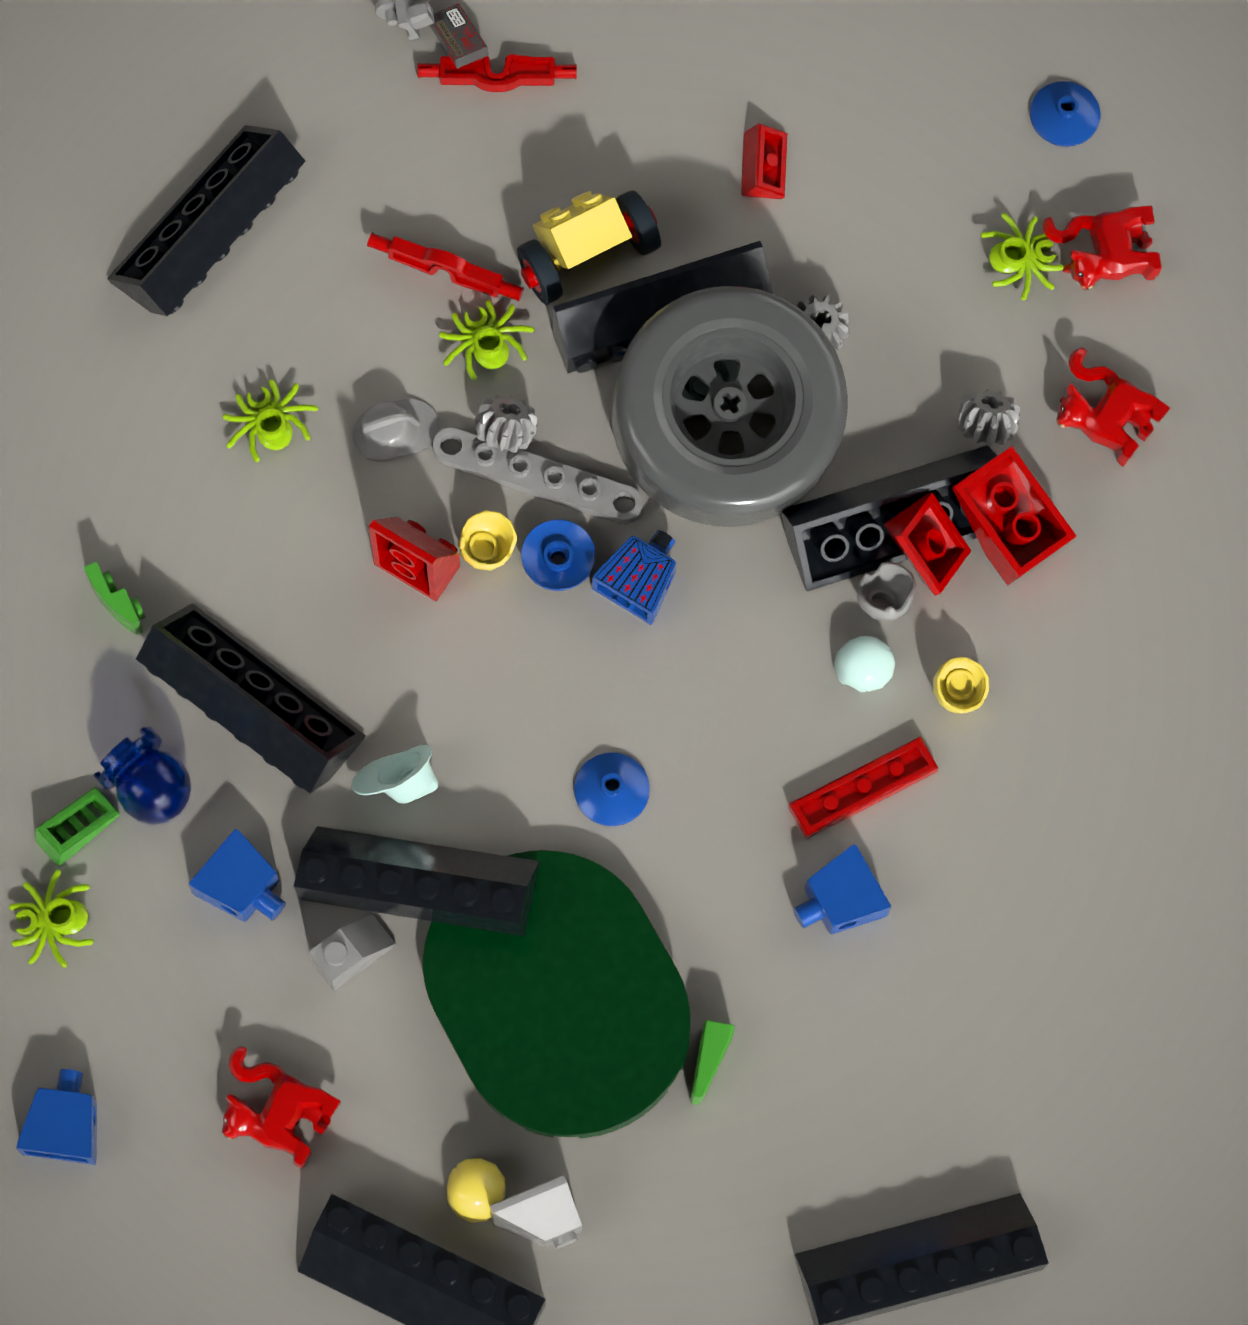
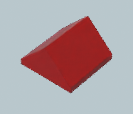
M933 493L926 494L884 524L922 582L934 595L942 593L971 552V549Z

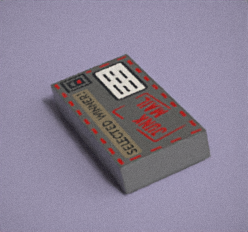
M459 3L434 13L435 23L429 26L457 69L489 55L487 45Z

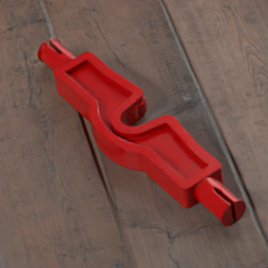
M510 54L505 58L504 70L496 74L491 71L490 58L488 56L458 69L449 56H441L440 64L418 63V78L440 77L441 85H475L489 92H506L519 86H553L555 79H577V64L555 65L553 57H531Z
M374 232L370 234L367 242V247L387 253L389 259L426 274L434 275L438 269L444 270L449 273L454 284L496 298L500 294L519 302L522 297L524 287L504 281L503 275L473 265L453 253L437 248H427L396 236L391 240Z

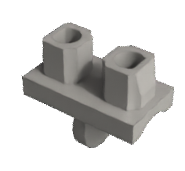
M379 0L375 5L376 15L387 19L389 26L398 24L400 28L406 29L410 41L420 38V28L435 23L433 10L428 1L415 4V0Z

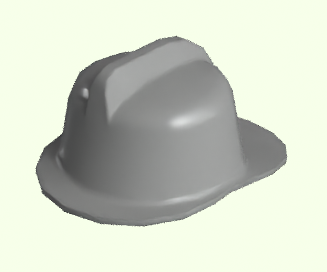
M416 399L377 403L370 407L369 410L363 412L357 419L353 429V442L359 453L367 459L378 462L418 453L433 444L434 437L440 430L439 418L432 407Z

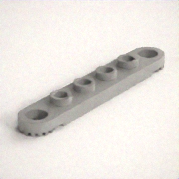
M445 428L434 437L433 452L439 463L462 470L464 473L599 518L603 517L618 522V524L623 523L626 525L630 522L633 523L642 512L643 500L641 494L631 486L520 449L516 453L508 449H503L501 452L497 447H487V441L479 440L477 435L457 428ZM447 439H453L460 442L462 448L458 453L448 455L441 450V445ZM623 496H626L625 498L629 497L630 500H633L634 508L627 513L619 512L614 507L616 499H619V497L623 498Z

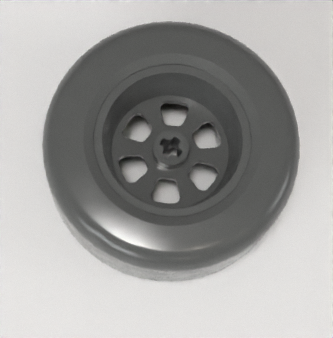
M742 286L706 288L684 295L665 305L651 316L633 337L621 361L614 386L611 414L613 434L617 449L629 474L638 486L663 508L684 519L705 525L719 527L751 525L776 517L781 514V511L796 505L819 482L842 441L848 413L847 385L842 365L830 340L822 329L797 306L772 293ZM722 360L737 361L740 366L737 379L733 382H721L714 369V363ZM762 374L771 384L774 394L770 397L754 399L749 393L747 385L756 375ZM692 376L698 377L709 389L703 401L689 400L682 395L685 384ZM724 401L728 405L736 404L734 414L730 410L723 411L721 409ZM755 413L767 414L775 418V425L767 438L759 437L749 426L750 419ZM703 415L711 428L701 440H694L683 423L686 418ZM727 432L737 433L744 446V451L740 454H721L718 450L721 435Z

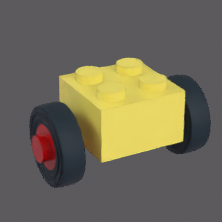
M591 191L574 197L571 200L573 205L563 210L555 207L540 215L541 221L532 225L539 242L533 239L520 245L517 248V255L522 268L520 270L526 285L529 289L533 290L543 304H550L563 296V288L557 272L561 270V267L570 269L628 239L641 255L650 254L661 247V237L656 217L651 208L647 206L636 191H628L616 199L615 197L601 195V193L592 195Z

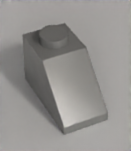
M372 914L339 928L308 952L313 965L335 992L395 947L396 943Z

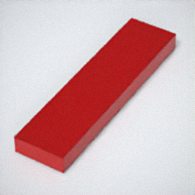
M919 736L789 803L788 808L803 835L808 839L938 772L939 767Z

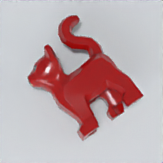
M1152 206L1129 207L1117 212H1103L1096 216L1080 215L1072 217L1063 230L1056 229L1052 217H1047L1043 221V232L1048 239L1055 243L1064 244L1075 239L1082 228L1089 231L1096 254L1071 250L1072 261L1063 269L1064 273H1071L1072 279L1077 281L1083 290L1093 288L1095 283L1101 279L1120 280L1133 274H1142L1146 280H1154L1162 269L1159 253L1139 252L1132 248V243H1136L1141 249L1149 248L1153 243L1148 232L1142 230V223L1150 225L1155 222Z
M1084 348L1076 349L1070 355L1068 361L1070 371L1076 378L1087 382L1104 380L1107 384V390L1098 405L1091 407L1077 388L1070 383L1067 387L1066 397L1060 399L1061 404L1058 408L1056 422L1062 428L1080 429L1092 442L1112 449L1117 453V462L1124 467L1139 447L1137 442L1123 429L1126 423L1132 424L1137 429V437L1145 441L1154 431L1150 419L1152 418L1159 423L1168 413L1170 407L1153 394L1137 388L1128 380L1119 378L1115 371L1106 366L1084 367L1082 362L1087 350Z
M243 1046L237 1047L229 1056L228 1066L231 1074L237 1080L249 1083L269 1078L273 1083V1090L261 1113H257L246 1101L228 1094L226 1098L228 1107L223 1116L221 1133L229 1139L239 1136L251 1137L266 1148L285 1151L293 1156V1164L300 1169L303 1168L312 1152L294 1134V1129L301 1119H307L313 1123V1130L323 1135L331 1123L330 1118L338 1109L341 1101L320 1088L305 1085L298 1079L288 1075L276 1064L264 1062L252 1067H246L244 1065V1058L247 1049Z

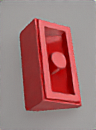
M760 123L744 133L742 196L770 199L785 198L788 133Z

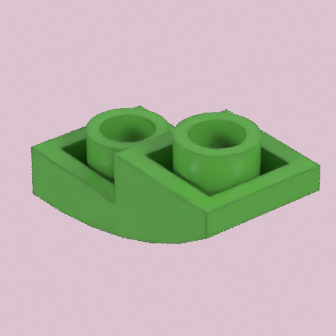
M97 561L84 566L87 579L106 610L129 631L136 635L143 633L139 620L146 617L138 598L130 599L125 588L117 591L110 572L102 573Z

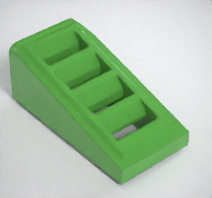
M95 786L39 825L35 831V841L57 866H60L120 816V812ZM92 803L102 816L97 818L87 806ZM80 814L89 825L85 827L75 816ZM66 824L76 833L73 837L64 828ZM56 834L63 844H60L53 835Z
M708 1020L704 1022L690 1099L692 1104L700 1105V1102L704 1099L733 1038L734 1025Z

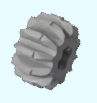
M813 294L809 297L808 304L799 301L796 306L816 324H823L822 331L828 337L834 349L840 350L843 346L842 339L848 338L850 332L849 327L846 326L849 324L850 317L848 313H841L843 307L841 301L833 305L829 304L830 297L828 294L824 296L822 302H818Z
M986 389L985 392L973 390L971 394L965 395L960 403L957 418L958 428L964 431V437L974 438L976 443L985 442L989 446L993 443L1005 445L1006 441L1012 440L1015 433H1017L1020 407L1014 403V398L1002 396L1001 391L994 393L989 389Z
M497 394L494 399L485 398L484 403L480 405V409L476 413L474 423H476L475 430L478 432L477 438L481 441H487V447H497L501 452L503 449H508L516 453L518 448L527 449L529 443L532 442L533 436L536 435L538 418L535 416V409L531 406H526L525 400L517 401L513 399L512 395L509 398H504Z

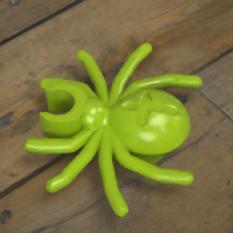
M1003 212L1001 217L1009 224L1016 237L999 231L982 232L980 236L981 238L997 237L1006 239L1004 242L996 244L990 250L989 261L991 266L1002 274L1017 273L1005 280L993 281L992 286L1009 285L1022 278L1025 271L1024 289L1021 294V300L1025 301L1030 292L1032 270L1045 287L1053 290L1055 288L1054 284L1049 282L1039 270L1061 271L1064 269V266L1062 264L1051 265L1057 255L1045 256L1042 253V250H1051L1054 242L1046 240L1048 238L1045 233L1036 235L1031 239L1038 217L1034 216L1029 221L1025 237L1023 238L1013 219Z
M490 300L485 301L490 316L489 322L487 312L482 307H478L481 320L476 322L471 321L467 311L465 312V326L458 314L453 313L452 319L454 323L466 335L448 334L441 331L439 332V337L446 340L465 342L454 349L443 361V364L445 366L449 365L455 356L469 347L465 353L466 370L470 378L476 380L477 376L472 367V353L474 352L476 360L482 367L487 369L500 368L507 362L509 357V348L504 340H507L517 349L522 360H527V355L522 345L509 334L503 333L519 331L532 333L535 330L534 327L525 325L501 327L515 310L514 304L508 307L507 312L498 322H496V312Z
M270 379L269 385L274 397L273 401L270 392L266 388L261 387L265 399L261 402H254L250 392L248 393L247 400L251 409L244 402L242 395L236 394L235 399L246 415L250 416H233L224 413L222 418L231 422L249 423L231 437L226 447L232 448L242 435L252 429L249 433V452L254 462L258 463L260 457L255 448V435L257 434L259 441L267 449L281 450L288 446L292 440L293 431L288 420L292 421L301 430L305 440H310L311 435L305 424L293 414L286 413L305 410L317 411L318 406L303 404L284 407L296 394L299 388L298 383L293 384L290 392L279 403L280 393L275 380Z
M56 869L50 879L45 903L35 887L28 882H24L23 887L30 892L37 905L35 903H13L9 905L10 910L31 909L19 911L15 915L19 922L31 920V924L25 929H16L23 939L11 942L14 947L23 946L37 941L40 937L33 955L28 959L30 965L40 956L46 939H48V944L56 961L62 968H66L68 963L60 954L54 937L62 944L76 947L92 945L94 943L92 938L76 940L62 936L80 932L88 921L87 909L81 902L63 898L74 892L88 890L90 886L89 884L74 885L58 893L52 900L55 884L61 874L60 869Z

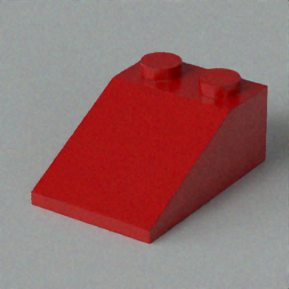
M1012 446L952 488L986 557L1007 586L1077 537Z
M398 517L372 520L369 525L374 565L437 602L460 568V554L457 553V548L445 539L440 538L437 541L428 536L426 530L413 520L405 522Z

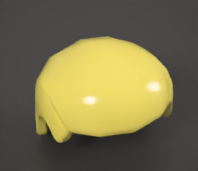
M485 510L471 516L461 530L458 547L460 548L463 560L475 569L491 571L504 565L511 557L517 542V534L512 521L502 513Z
M956 657L944 662L933 677V693L938 703L953 713H968L978 709L984 703L989 692V677L982 665L967 657Z
M483 1158L465 1159L459 1162L449 1175L447 1202L460 1219L470 1223L488 1221L491 1219L490 1206L503 1201L505 1198V1177L496 1164Z

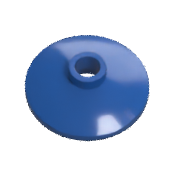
M1068 81L1054 82L1040 89L1033 98L1030 107V120L1038 135L1051 144L1064 147L1079 145L1090 139L1096 132L1101 117L1100 107L1095 96L1085 87ZM1067 105L1070 106L1073 110L1065 111L1062 109L1061 106Z
M550 520L536 526L525 538L521 550L522 565L528 577L540 587L553 591L569 590L583 583L592 572L595 564V547L589 534L579 525L566 520ZM556 555H561L565 558V562L556 565L551 559Z
M604 753L588 760L579 770L574 785L575 799L582 813L593 822L604 826H620L633 821L646 807L650 793L649 780L642 766L631 757L620 753ZM609 780H615L619 783V788L615 791H610L605 787V784Z

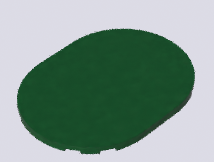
M538 850L508 855L509 857L540 862L525 936L432 921L425 940L423 953V975L428 998L436 1017L475 1089L500 1116L507 1118L527 1131L552 1138L558 1136L579 1137V1139L614 1132L633 1123L654 1108L667 1094L668 1088L683 1067L690 1044L691 1012L683 980L642 906L624 882L612 872L587 858L560 851Z

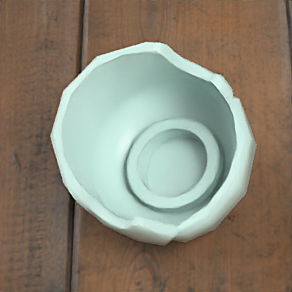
M858 636L847 641L836 653L834 669L838 680L843 685H849L862 693L883 688L893 677L896 663L890 647L883 641L872 636Z

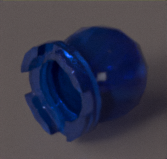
M151 726L143 727L140 729V733L143 736L134 742L128 737L122 740L100 762L104 768L103 772L100 773L98 771L93 776L105 790L116 787V796L122 808L137 822L149 825L167 823L181 814L189 801L191 779L180 759L170 752L158 750L162 739Z

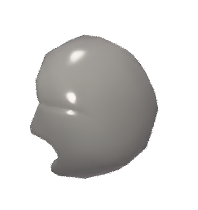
M882 562L873 573L868 574L866 572L857 590V600L861 609L876 620H895L906 614L911 607L916 590L913 574L904 566L890 562Z

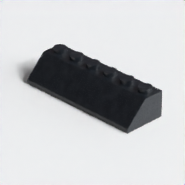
M245 125L107 279L112 285L150 313L167 317L169 314H173L183 305L185 296L193 288L198 287L204 282L209 269L228 255L230 246L234 241L251 229L253 226L252 221L258 214L274 203L276 200L275 195L283 186L291 183L298 176V170L306 162L305 159L280 130Z
M761 241L553 306V337L567 374L574 371L579 373L590 371L597 364L608 360L613 362L622 361L627 347L643 324L665 305L689 293L711 287L742 286L773 294Z
M986 445L803 502L781 511L787 542L806 591L877 570L882 562L896 564L906 561L907 558L884 524L929 493L934 494L965 542L976 539L977 537L952 488L997 457L996 453Z
M193 603L154 624L136 657V660L144 665L152 675L166 682L176 690L179 696L188 699L201 709L209 719L219 723L232 733L239 742L249 746L262 756L266 763L276 767L288 776L296 786L310 794L334 776L366 736Z
M317 826L302 849L293 887L301 900L525 936L540 862Z
M1020 1193L794 1254L814 1325L847 1324L1042 1271L1049 1264L1038 1226Z
M331 1194L313 1229L298 1269L299 1273L404 1325H537L546 1306V1298L334 1194Z

